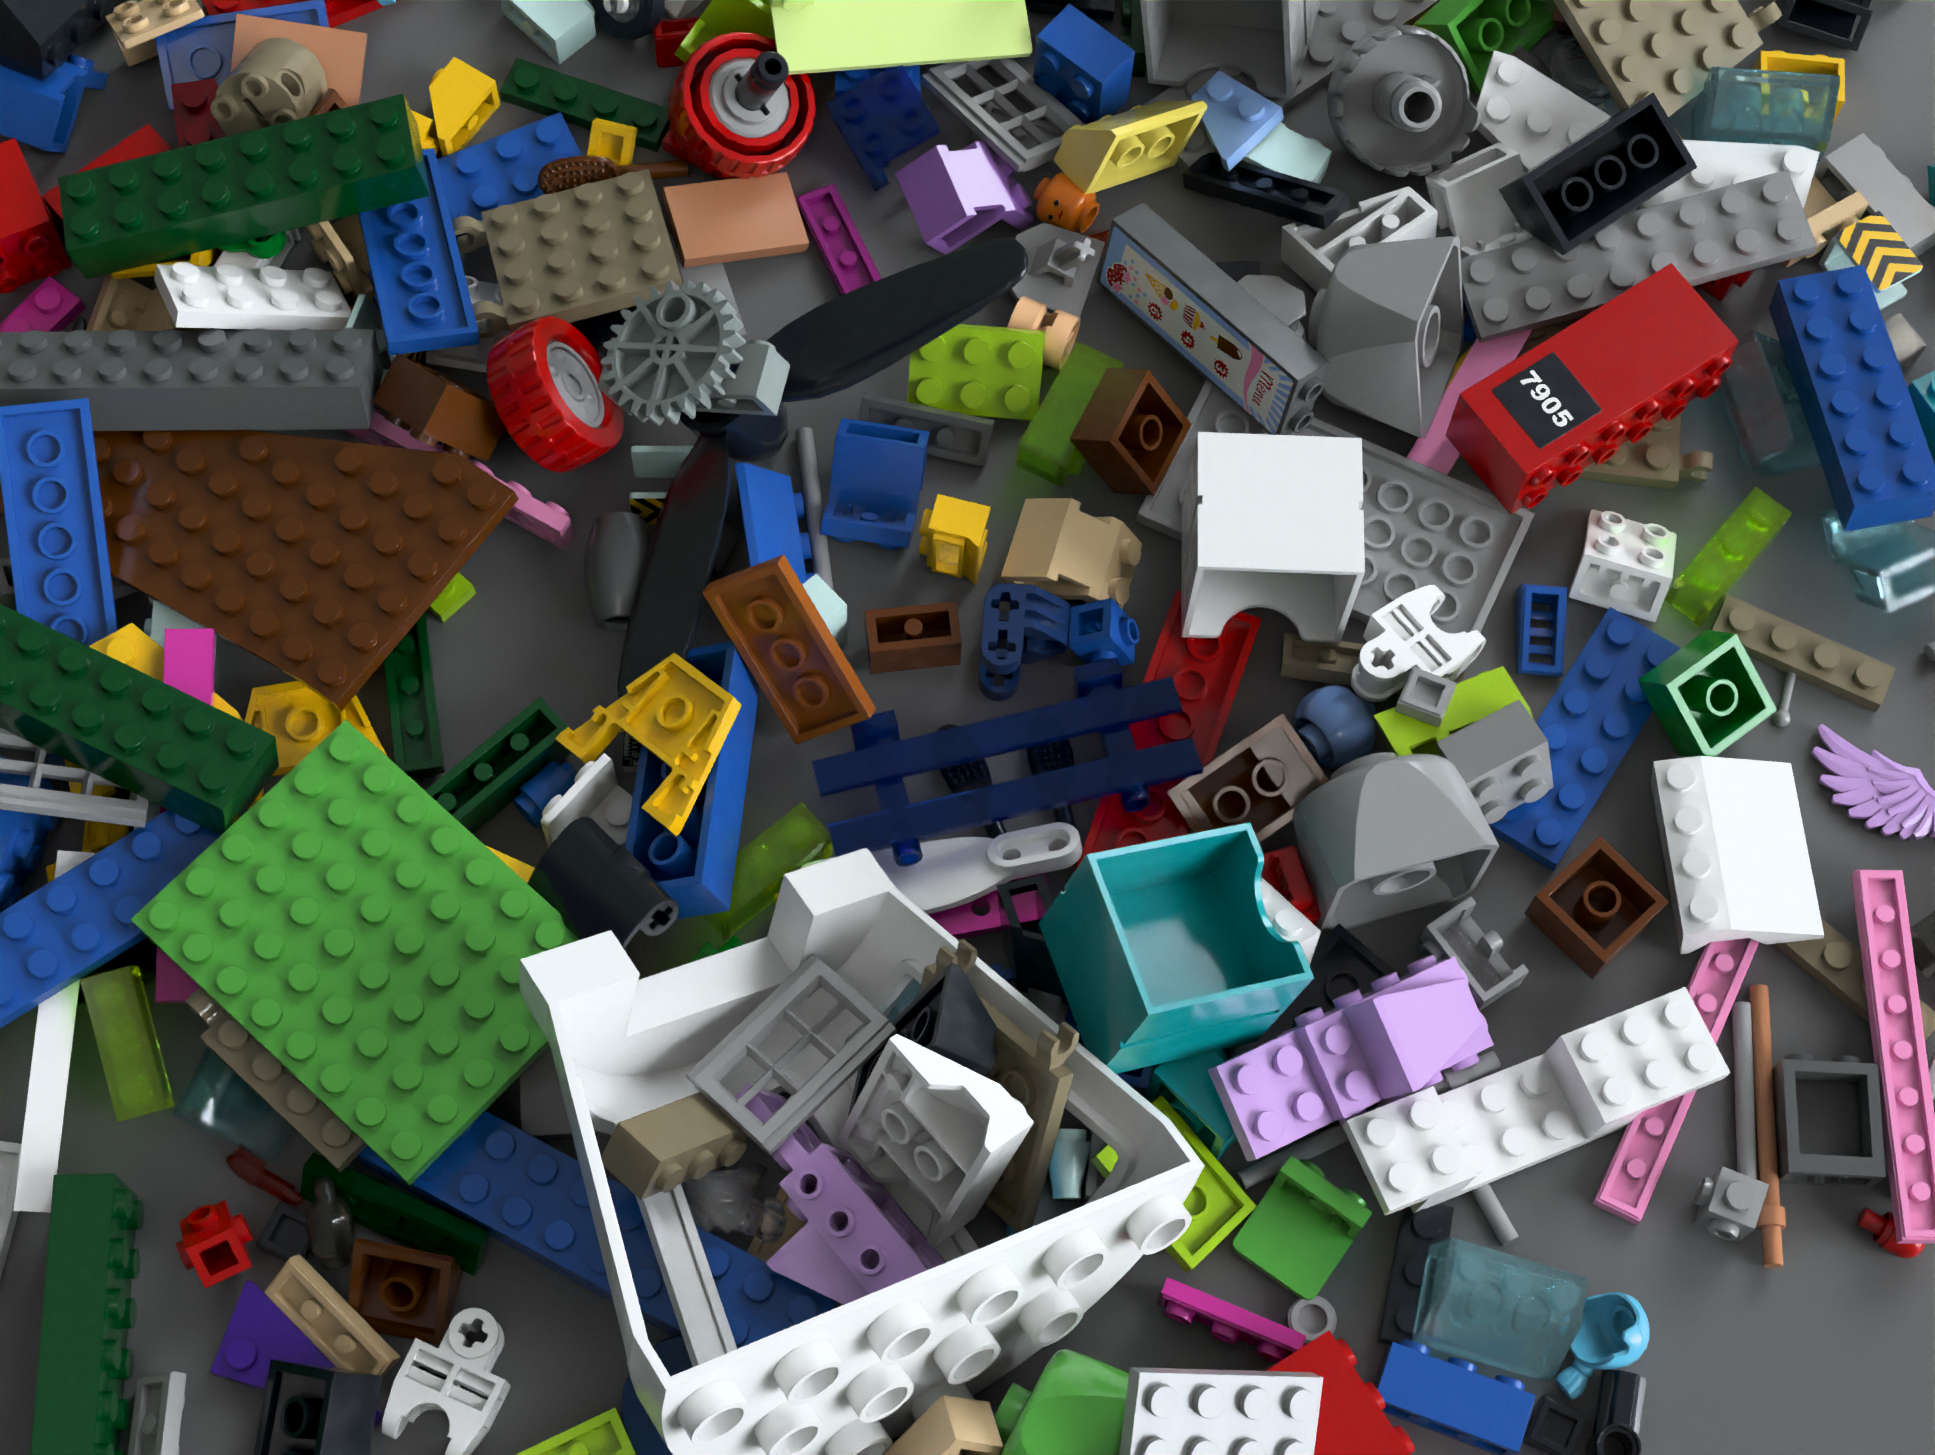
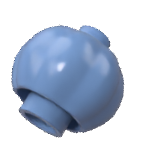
M1338 685L1325 686L1310 692L1301 699L1294 717L1295 731L1320 766L1328 769H1338L1346 763L1371 753L1376 738V724L1373 718L1376 714V709L1371 701L1355 695L1346 687Z

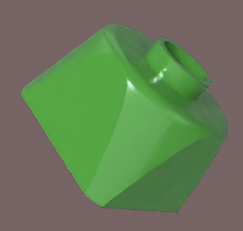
M1069 1349L1057 1351L1047 1363L1032 1392L1013 1382L994 1416L1003 1444L999 1455H1119L1129 1373Z

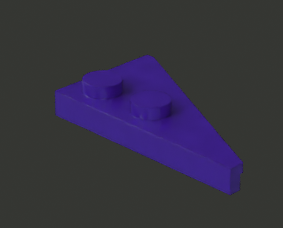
M246 1280L210 1372L214 1376L265 1391L271 1359L336 1368L254 1282ZM378 1410L375 1416V1427H378L381 1421V1413Z

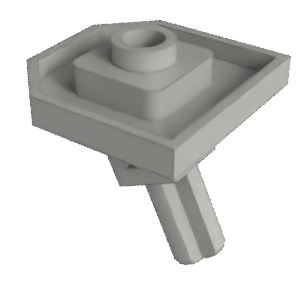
M1041 223L1017 234L1015 240L1025 248L1028 255V269L1023 279L1010 290L1016 303H1018L1022 296H1026L1046 304L1049 313L1059 309L1081 317L1105 242L1047 223Z

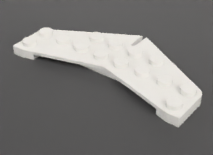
M1495 50L1491 56L1476 104V108L1481 114L1477 130L1492 145L1499 142L1520 153L1524 173L1611 117L1518 58ZM1682 140L1697 168L1630 212L1787 169L1804 210L1820 152L1797 145Z

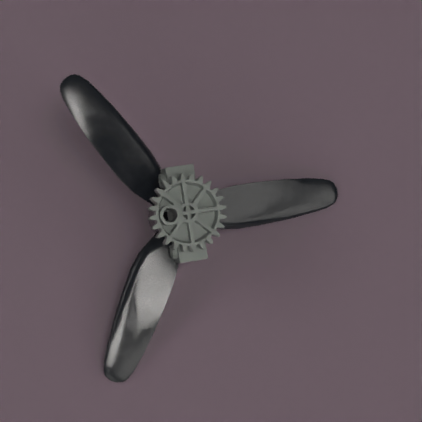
M1010 238L989 240L926 261L862 286L812 309L788 323L767 341L753 339L746 344V340L738 333L744 325L735 316L738 312L737 309L716 288L712 290L703 281L695 286L688 278L684 279L680 288L672 280H668L664 293H661L654 286L650 287V299L645 302L642 298L636 296L634 298L636 306L570 323L591 342L596 350L605 356L600 363L603 365L597 387L630 416L633 414L643 423L650 419L655 425L661 426L666 417L676 425L680 419L688 429L698 436L695 445L673 478L657 517L628 620L618 676V699L628 693L627 685L671 654L676 653L686 661L705 601V596L702 592L710 581L726 515L730 488L729 458L743 462H755L772 457L781 450L788 436V416L784 402L819 399L847 389L890 367L1009 292L1023 279L1028 269L1027 252L1017 240Z

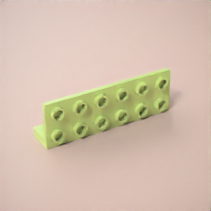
M769 0L776 52L786 59L789 66L788 75L1029 57L1033 51L1025 0Z

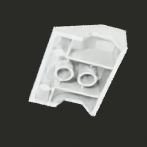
M1710 756L1653 761L1651 788L1680 954L1691 953L1710 942L1750 938L1768 945L1824 938L1791 763Z
M896 1034L888 1040L837 1139L875 1182L908 1183L933 1212L926 1241L934 1248L975 1218L1034 1121L1027 1115L1024 1106L1017 1099L1011 1097L999 1083Z

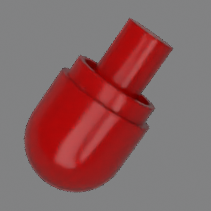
M1864 1208L1858 1217L1857 1225L1874 1233L1873 1241L1878 1243L1880 1248L1900 1258H1914L1925 1248L1926 1244H1897L1896 1226L1894 1225L1893 1213L1890 1211L1882 1216L1868 1208Z

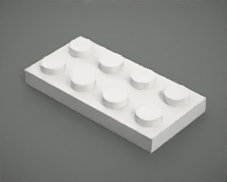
M177 262L173 265H156L154 280L175 327L246 330H297L301 328L341 330L346 327L352 313L331 271L319 268L283 270L276 266H264L259 269L239 268L231 264L211 267L195 266L186 262Z

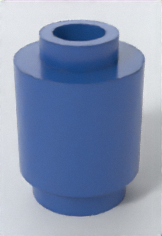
M551 761L518 789L519 795L512 802L524 819L537 829L541 825L540 821L543 818L542 812L545 806L556 795L561 794L564 796L575 784L574 779L577 772L567 762L560 766L555 761Z

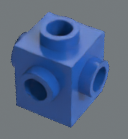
M1112 598L1071 607L1069 647L1075 656L1079 657L1093 672H1109L1116 669V667L1134 664L1135 645L1139 642L1138 626L1135 620L1130 618Z

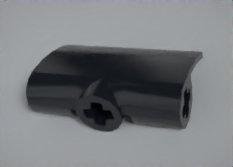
M581 817L574 820L561 832L542 856L527 883L561 914L564 925L579 940L612 930L623 949L626 948L639 929L649 936H657L665 932L674 923L679 913L677 902L650 876L651 873L621 843L618 845L589 817Z

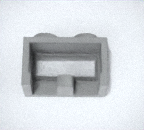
M1470 896L1425 927L1420 936V940L1423 942L1420 950L1423 957L1433 954L1436 962L1455 956L1459 967L1468 978L1470 992L1478 1010L1481 1011L1512 989L1518 987L1529 970L1522 964L1512 971L1499 954L1503 946V941L1499 934L1494 930L1484 934L1470 916L1477 904Z

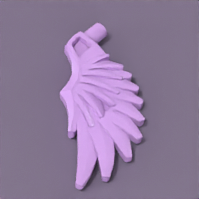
M1824 724L1819 725L1816 732L1829 751L1816 746L1811 751V755L1824 768L1836 775L1822 774L1818 780L1819 784L1839 793L1831 797L1832 804L1852 807L1846 812L1848 818L1869 819L1864 823V828L1871 830L1883 827L1880 830L1882 836H1889L1899 832L1897 838L1901 841L1907 838L1911 841H1916L1928 834L1931 838L1935 837V791L1928 785L1919 768L1906 767L1893 762L1876 750H1873L1869 755L1837 735Z

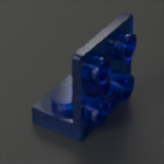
M903 65L885 69L826 104L835 125L875 192L890 184L884 172V168L890 165V161L940 133L938 123Z

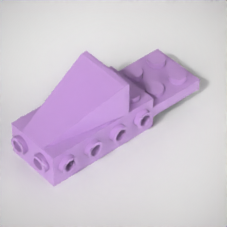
M1432 954L1407 965L1410 973L1399 978L1397 972H1393L1370 982L1373 990L1364 995H1361L1359 989L1332 1000L1335 1008L1324 1013L1322 1008L1318 1007L1294 1018L1297 1024L1296 1027L1208 1069V1073L1247 1162L1263 1157L1334 1121L1339 1120L1342 1127L1347 1120L1367 1113L1366 1108L1375 1103L1382 1107L1405 1098V1094L1438 1083L1443 1080L1440 1071L1450 1066L1453 1072L1478 1063L1480 1059L1477 1053L1494 1044L1488 1032L1487 1021L1482 1013L1479 1012L1470 992L1468 978L1459 967L1455 956L1436 962Z
M747 1084L734 1097L738 1099L752 1085ZM761 1089L744 1106L764 1123L787 1099ZM806 1122L771 1154L783 1169L791 1172L779 1185L789 1196L785 1201L788 1208L798 1219L806 1223L766 1262L771 1270L845 1305L946 1263L938 1251L929 1245L926 1241L927 1238L880 1182H875L849 1151L822 1143Z

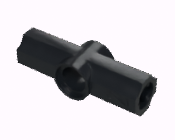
M1602 1370L1593 1432L1586 1445V1455H1605L1603 1442L1606 1436L1613 1437L1622 1444L1624 1455L1641 1454L1639 1432L1647 1378L1622 1370Z

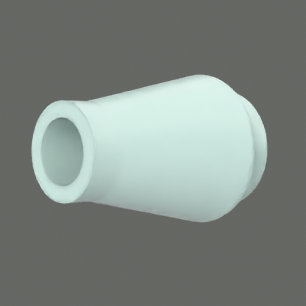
M1084 1129L1058 1130L1048 1168L1052 1185V1199H1081V1189L1091 1142L1086 1141V1130Z

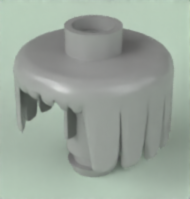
M1392 25L1376 29L1359 38L1339 59L1328 86V115L1333 131L1340 143L1351 155L1377 171H1382L1392 176L1406 177L1408 174L1422 176L1431 173L1432 167L1443 168L1449 165L1452 161L1451 153H1461L1470 143L1466 133H1473L1480 124L1481 114L1469 101V82L1466 69L1459 56L1438 35L1420 27Z

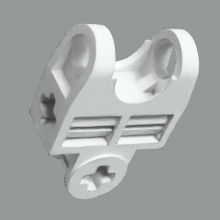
M1435 585L1424 586L1403 594L1371 615L1363 635L1367 643L1362 647L1359 654V663L1352 671L1350 678L1351 686L1361 698L1371 702H1380L1404 688L1412 667L1455 681L1479 655L1486 644V639L1478 630L1467 634L1465 631L1447 633L1437 628L1432 622L1431 615L1442 605L1445 595Z
M468 1308L459 1312L452 1319L439 1348L415 1338L393 1382L382 1421L383 1434L397 1439L409 1421L414 1423L416 1418L426 1411L441 1410L448 1416L449 1432L447 1437L451 1438L445 1455H471L489 1432L511 1388V1385L505 1379L491 1373L503 1350L505 1336L500 1324L488 1311L481 1308ZM482 1327V1331L486 1334L487 1339L484 1343L475 1341L471 1347V1343L466 1338L469 1331L478 1332ZM421 1366V1367H423V1368H425V1369H427V1370H430V1371H432V1372H434V1373H436V1374H438V1375H440V1376L446 1378V1380H443V1379H441V1378H439V1377H436V1376H434V1375H432V1374H430V1373H428V1372H426V1371H424V1370H421V1369H419V1367ZM461 1385H462V1386H464V1387H466V1388H468V1389H470V1390H472V1391H474V1392H477V1393H479V1394H481V1395L487 1397L488 1399L486 1400V1399H484V1398H481V1397H479V1396H477V1395H475V1394H473V1393H471V1392H469V1391H466V1390H464V1389H462V1388H460V1387H461Z

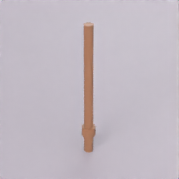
M1756 984L1749 987V997L1752 1013L1759 1181L1769 1184L1756 1229L1761 1230L1763 1267L1781 1268L1783 1267L1781 1230L1786 1229L1785 1207L1780 1206L1769 988L1767 985Z

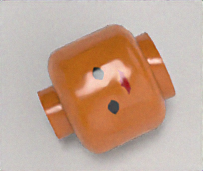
M1064 172L1057 173L1051 179L1045 177L1039 183L1034 193V199L1038 201L1036 215L1042 222L1075 233L1078 231L1084 233L1088 230L1098 214L1100 204L1096 202L1097 193L1085 194Z

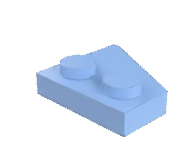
M1220 70L1191 97V100H1203L1208 106L1200 122L1205 126L1206 134L1211 144L1215 146L1220 155L1221 163L1227 171L1236 166L1284 119L1282 107Z

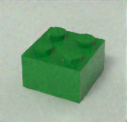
M1706 630L1637 680L1678 756L1715 757L1777 711L1738 635L1735 633Z

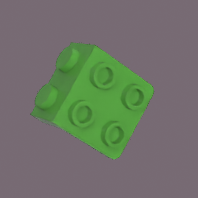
M1290 1155L1271 1187L1234 1238L1232 1248L1236 1254L1297 1297L1312 1300L1323 1287L1373 1212L1365 1207V1201L1357 1193L1348 1188L1339 1189L1324 1179L1325 1175L1318 1166L1305 1159L1298 1161Z

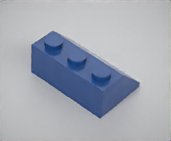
M745 462L735 463L738 500L748 567L784 554L801 584H804L815 574L814 572L806 573L804 559H811L808 532L799 533L797 519L805 518L802 492L793 493L791 477Z

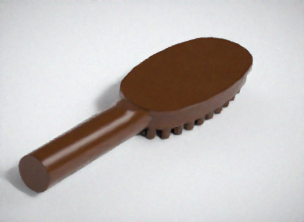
M572 156L545 164L538 173L537 182L544 194H554L579 187L586 183H594L648 168L652 180L687 177L689 169L686 159L617 166L614 161L605 157Z

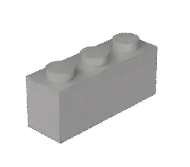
M1864 133L1824 157L1815 176L1836 202L1859 191L1869 203L1860 220L1880 211L1916 257L1935 245V207L1929 205L1913 187L1910 179L1901 174L1886 158L1883 150L1878 145L1873 144Z

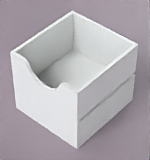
M1197 432L1182 504L1181 637L1217 638L1221 635L1225 624L1235 614L1245 609L1263 607L1276 610L1290 619L1304 641L1341 642L1365 574L1364 510H1361L1363 504L1362 438Z

